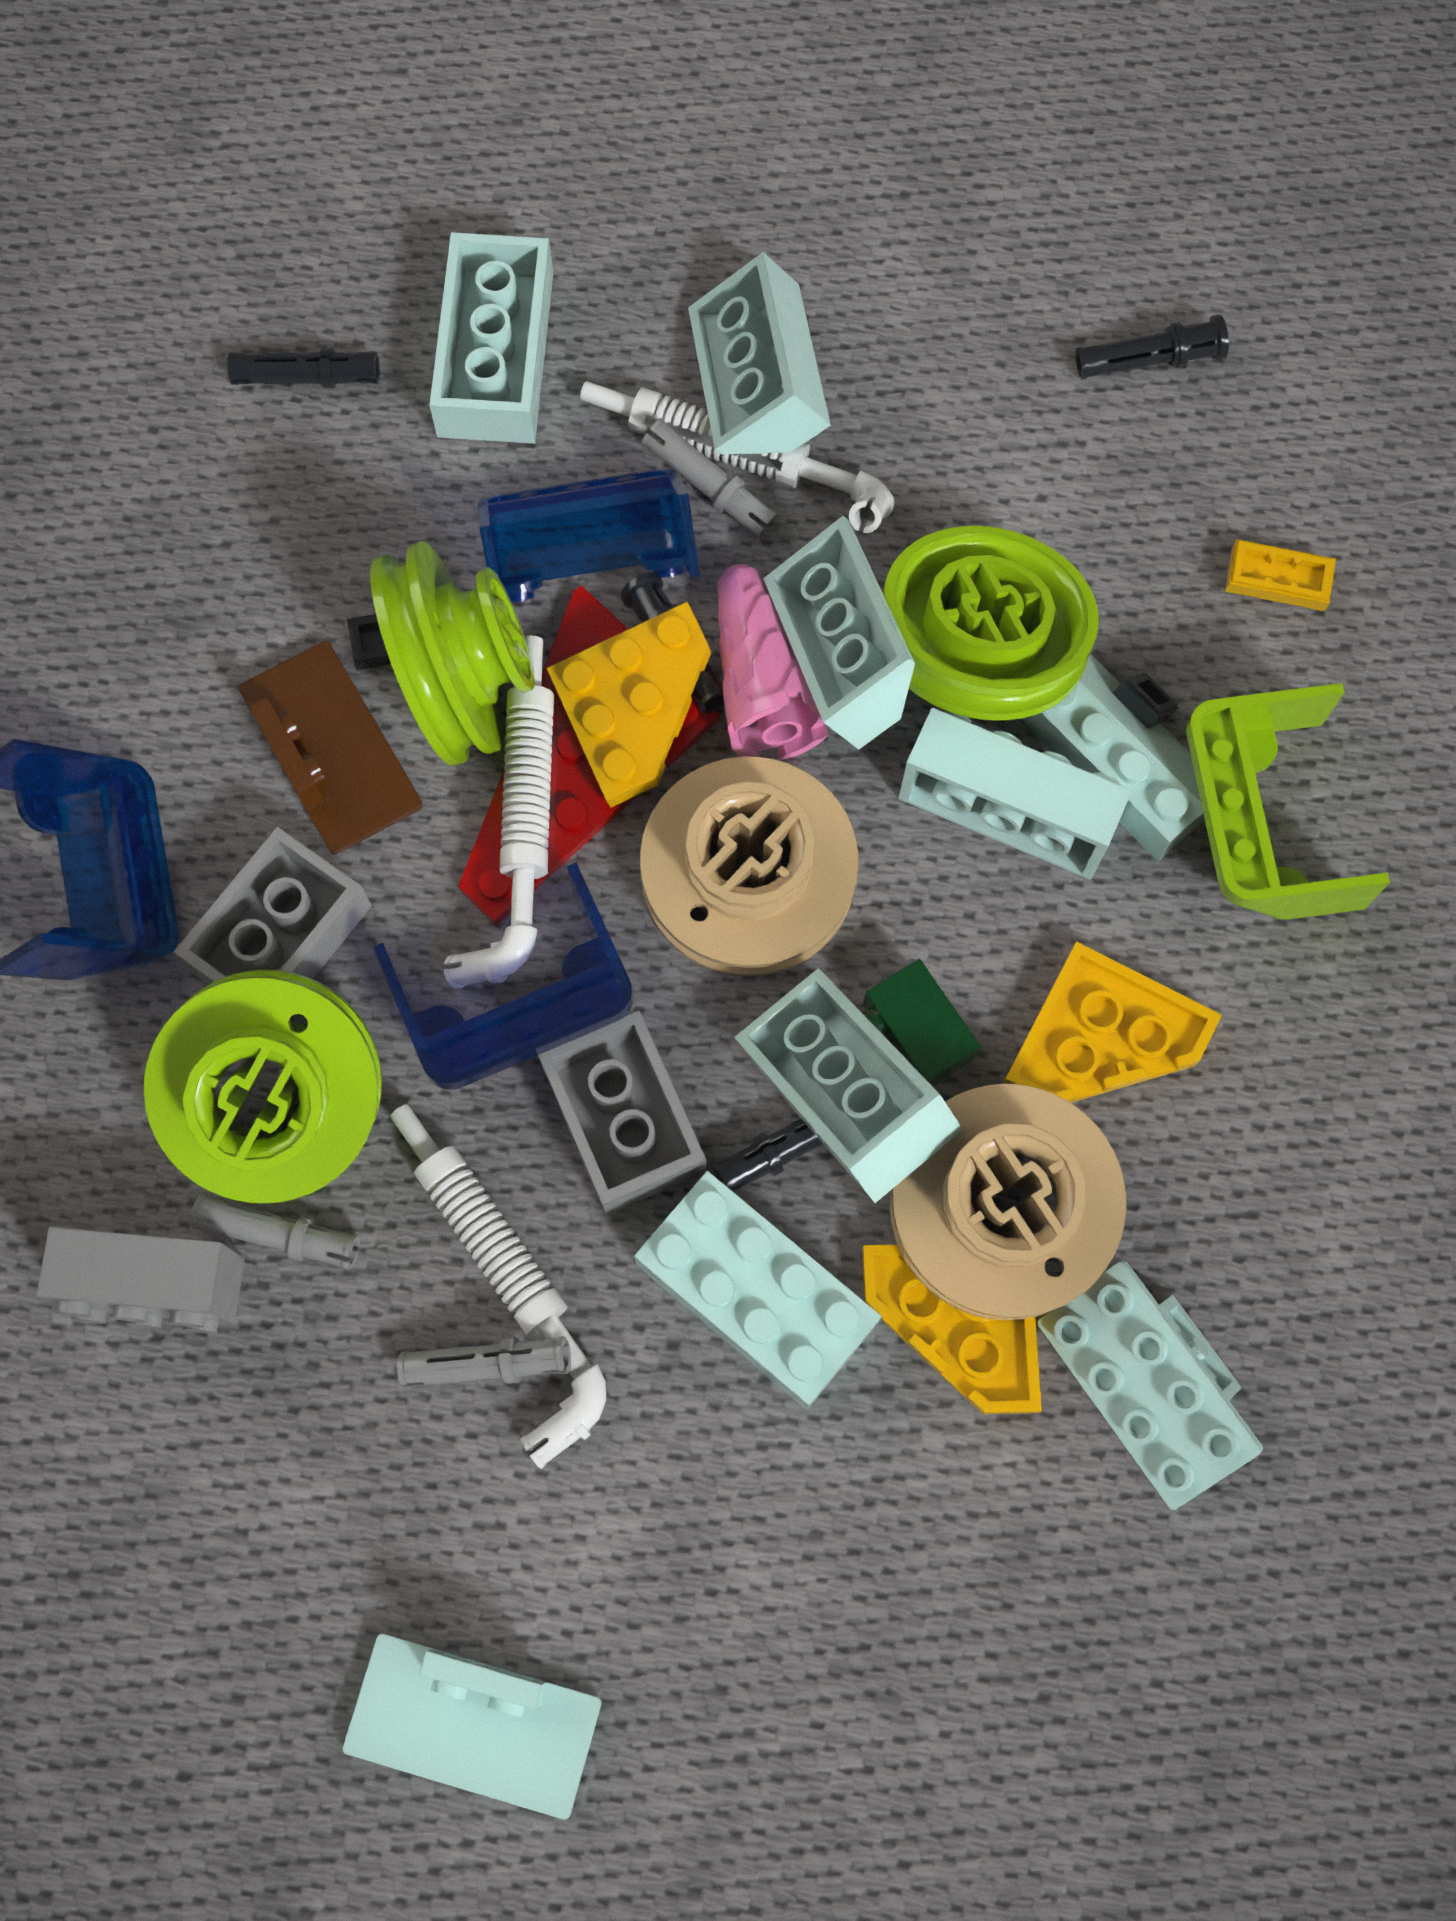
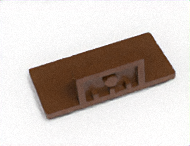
M323 641L238 686V690L332 855L345 851L423 808L422 800L329 641Z

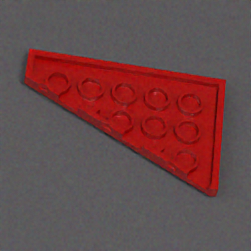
M582 585L573 591L542 670L541 686L550 689L554 693V712L552 717L553 735L551 736L552 763L550 773V819L548 820L549 838L547 839L549 842V847L547 848L548 874L534 879V891L637 797H632L613 807L609 806L547 670L552 665L628 630L622 622ZM692 700L679 735L674 737L665 759V770L720 720V714L717 711L703 714L699 711L694 700ZM505 770L502 772L458 885L460 892L495 926L511 913L513 878L500 873Z

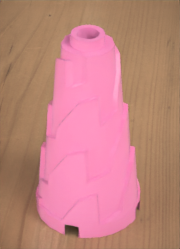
M746 564L733 565L723 572L716 585L720 632L718 645L723 672L722 684L727 731L731 747L739 757H760L758 751L777 747V760L795 757L817 746L828 736V731L825 723L822 721L760 571Z

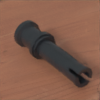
M1221 314L1211 316L1208 322L1183 326L1180 322L1171 323L1169 327H1166L1164 333L1124 339L1086 348H1076L1075 362L1079 377H1081V380H1084L1088 377L1169 362L1170 366L1179 368L1185 367L1189 360L1214 356L1216 360L1226 359L1229 350L1228 330Z
M646 572L636 576L625 585L620 594L624 606L632 608L641 623L678 606L672 604L662 590L663 580L656 572ZM708 662L705 670L700 672L691 694L699 711L703 714L712 713L724 705L723 685L711 670L712 668Z

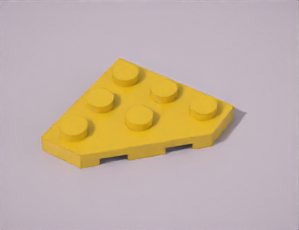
M688 601L547 668L610 807L616 806L659 785L666 767L665 759L674 737L679 735L693 700L691 694L700 672L705 670L711 655L709 645Z
M1076 941L1003 1084L1035 1087L1053 1093L1072 1103L1196 1066L1201 1060L1222 1014Z
M863 1245L864 1302L882 1316L881 1320L982 1415L1042 1412L1035 1317L1019 1320H993L960 1311L940 1300L916 1278L901 1255L898 1245Z

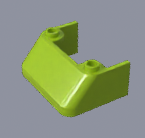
M1343 683L1207 700L1195 708L1187 723L1186 735L1219 888L1224 897L1237 906L1279 920L1365 910L1390 883L1388 872L1308 883L1307 879L1299 871L1289 867H1276L1255 773L1267 769L1277 755L1278 744L1275 732L1323 725L1345 693Z

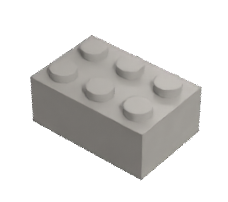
M276 827L175 949L174 953L189 971L207 984L232 974L252 970H280L314 979L372 905L360 884L282 829Z
M640 1010L537 1053L542 1069L606 1216L707 1171L705 1155Z
M49 1227L36 1297L55 1304L54 1313L71 1316V1320L106 1324L107 1314H112L111 1318L127 1321L129 1326L161 1329L163 1319H169L168 1323L183 1326L185 1331L217 1334L218 1324L235 1325L245 1259L221 1242Z

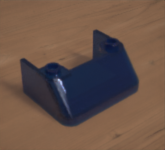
M654 469L495 495L478 501L479 530L486 567L491 568L496 573L511 602H521L534 598V590L542 587L545 580L642 565L645 570H653L661 578L680 575L684 572L683 567L686 568L690 578L700 576L689 494L674 469Z
M12 739L1 747L0 789L15 792L18 813L30 828L40 833L57 835L71 928L56 927L47 933H41L0 959V975L68 981L156 962L172 953L179 942V931L156 791L149 773L140 764L131 760Z
M577 862L566 867L574 899L592 940L574 947L566 955L562 966L563 980L465 1021L457 1010L443 1005L433 1006L415 1014L399 973L384 943L373 946L420 1063L429 1080L437 1087L446 1090L465 1087L624 1018L630 1011L633 1004L631 981Z

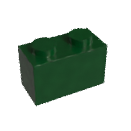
M920 958L865 993L863 1006L866 1010L862 1014L932 1086L976 1059L981 1048L980 1044Z

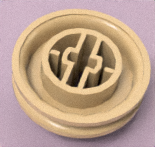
M743 756L715 761L690 772L680 779L665 793L654 808L646 824L640 850L643 895L651 918L665 939L676 950L697 964L714 971L738 976H758L780 972L804 962L820 951L832 939L845 920L851 905L858 875V848L854 830L848 815L832 792L812 775L786 762L763 757ZM764 844L761 864L752 856ZM710 846L718 852L712 859L710 857ZM737 853H739L747 861L736 871ZM789 855L788 865L784 868L781 866V862ZM698 907L706 919L700 922L693 920L690 916L692 909Z
M1019 1084L986 1085L965 1091L945 1101L963 1130L890 1190L889 1194L891 1226L896 1243L906 1264L916 1278L940 1300L960 1311L981 1318L993 1320L1027 1319L1053 1311L1073 1301L1087 1291L1107 1269L1117 1251L1125 1226L1126 1190L1124 1178L1118 1159L1107 1138L1098 1126L1075 1105L1053 1093L1031 1086ZM1014 1153L1033 1161H1029L1022 1166ZM1017 1185L1024 1193L1026 1200L1017 1208L1014 1206L1002 1213L995 1206L993 1198L1002 1190L1007 1192ZM1052 1186L1056 1193V1207L1053 1212L1044 1200L1052 1193ZM971 1190H972V1192L974 1193V1195L976 1196V1199H975L972 1203H971ZM1050 1258L1058 1259L1062 1264L1063 1270L1058 1277L1049 1276L1045 1271V1262Z

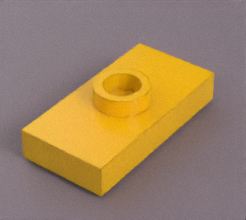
M1236 539L1231 551L1225 592L1325 611L1330 603L1336 559Z

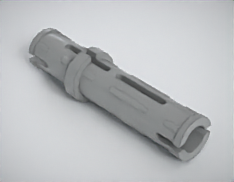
M658 419L651 426L650 430L663 439L665 443L654 434L649 435L646 433L641 445L651 450L714 501L712 507L719 513L726 511L753 533L754 537L759 539L767 527L755 518L753 514L764 523L771 524L778 513L774 510L772 511L743 487L745 482L738 476L731 478L665 424L663 419Z
M204 1193L197 1197L191 1210V1215L199 1216L198 1218L192 1217L190 1219V1226L192 1228L203 1229L286 1252L289 1259L299 1262L303 1261V1258H308L349 1271L354 1266L359 1253V1248L354 1247L360 1245L359 1235H351L315 1225V1220L309 1217L301 1216L298 1220L211 1197Z
M563 1336L555 1339L520 1342L517 1337H506L501 1340L500 1344L417 1352L404 1351L398 1356L397 1374L399 1383L403 1385L404 1389L415 1386L503 1379L507 1384L518 1383L525 1376L568 1374L571 1368V1350L568 1340Z

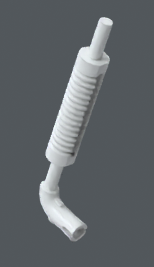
M586 381L582 387L580 400L628 416V429L644 436L646 433L649 435L654 434L659 439L660 437L651 431L650 428L661 418L665 421V424L699 452L705 453L707 458H710L712 455L716 461L722 458L724 464H728L731 461L733 467H737L740 464V469L745 470L748 467L750 473H754L757 470L759 476H763L766 473L767 479H772L775 476L776 482L793 488L797 487L800 477L851 494V500L856 503L853 504L849 511V521L857 531L862 524H865L863 533L873 532L879 527L882 519L889 516L894 508L892 494L879 479L863 471H860L857 475L808 458L809 444L804 443L788 453L721 455L714 449L709 417L705 408L698 410L696 405H691L689 408L688 402L681 404L679 399L672 401L670 396L663 398L662 393L644 387L640 388L636 397Z
M538 636L525 637L534 669V689L522 693L516 687H513L507 692V735L505 736V781L503 782L504 800L502 802L503 829L501 830L503 838L501 839L502 848L500 849V873L513 878L511 926L505 929L501 941L491 943V948L447 956L444 965H460L457 968L444 969L445 978L453 988H462L466 985L487 981L494 984L502 983L508 975L516 972L528 960L535 946L537 929L532 927L534 879L548 874L547 848L549 847V842L547 839L549 838L548 820L550 819L549 801L552 763L551 736L553 735L552 717L554 712V693L550 689L541 686L543 639Z
M405 1104L397 1108L390 1115V1118L422 1162L414 1171V1175L427 1192L432 1193L430 1198L432 1201L437 1202L436 1207L439 1210H443L442 1216L449 1219V1226L455 1227L454 1233L458 1236L461 1235L459 1240L461 1243L467 1244L465 1249L469 1253L473 1252L471 1257L473 1260L479 1261L477 1264L479 1269H485L483 1274L485 1277L491 1278L489 1281L491 1286H497L495 1291L497 1294L503 1295L502 1302L505 1304L510 1303L507 1309L509 1312H516L514 1318L527 1336L540 1331L545 1339L565 1336L569 1342L571 1350V1368L569 1373L574 1379L571 1383L573 1394L559 1404L562 1408L560 1411L528 1435L520 1438L526 1451L534 1450L548 1439L544 1446L530 1455L535 1464L542 1469L546 1466V1463L582 1437L585 1440L591 1436L590 1429L600 1419L606 1403V1381L599 1365L592 1366L559 1320L558 1317L566 1311L568 1306L555 1288L548 1289L551 1282L549 1279L542 1280L544 1272L537 1271V1262L530 1263L532 1255L525 1254V1245H519L520 1238L513 1237V1228H507L508 1221L501 1220L503 1217L501 1211H495L497 1208L496 1204L489 1203L491 1197L489 1194H484L485 1189L483 1186H478L479 1180L475 1177L471 1178L473 1172L471 1169H466L467 1163L455 1146H449L440 1150L409 1105Z

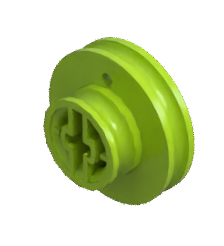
M960 526L936 531L918 539L896 558L888 572L883 590L885 600L915 662L909 689L927 702L943 710L972 719L995 721L1021 719L1039 714L1059 704L1075 689L1081 680L1099 628V614L1095 597L1090 586L1076 567L1048 545L1027 535L1003 528Z
M424 541L412 544L407 548L406 563L401 564L390 554L374 558L370 568V582L381 635L403 695L428 743L436 754L450 766L465 763L468 760L471 745H475L485 754L499 751L503 745V723L498 701V687L503 683L510 682L514 684L518 691L526 693L533 690L535 686L534 669L529 649L514 607L500 579L491 568L486 567L478 570L476 574V587L473 590L461 591L439 555Z
M252 970L232 974L205 986L195 993L170 1017L159 1032L151 1048L144 1076V1101L148 1121L158 1144L169 1160L185 1176L204 1189L225 1198L248 1203H277L297 1199L321 1189L336 1179L349 1167L363 1148L376 1119L382 1093V1072L378 1051L371 1033L358 1013L345 999L322 983L306 976L280 970ZM295 1014L305 1016L308 1021L307 1028L299 1022L290 1020V1017ZM243 1059L223 1085L219 1098H217L215 1087L232 1067L233 1063ZM269 1060L278 1063L284 1069L269 1094L267 1103L256 1118L252 1128L243 1127L236 1120L256 1085V1079ZM299 1095L300 1104L286 1130L274 1132L284 1121Z

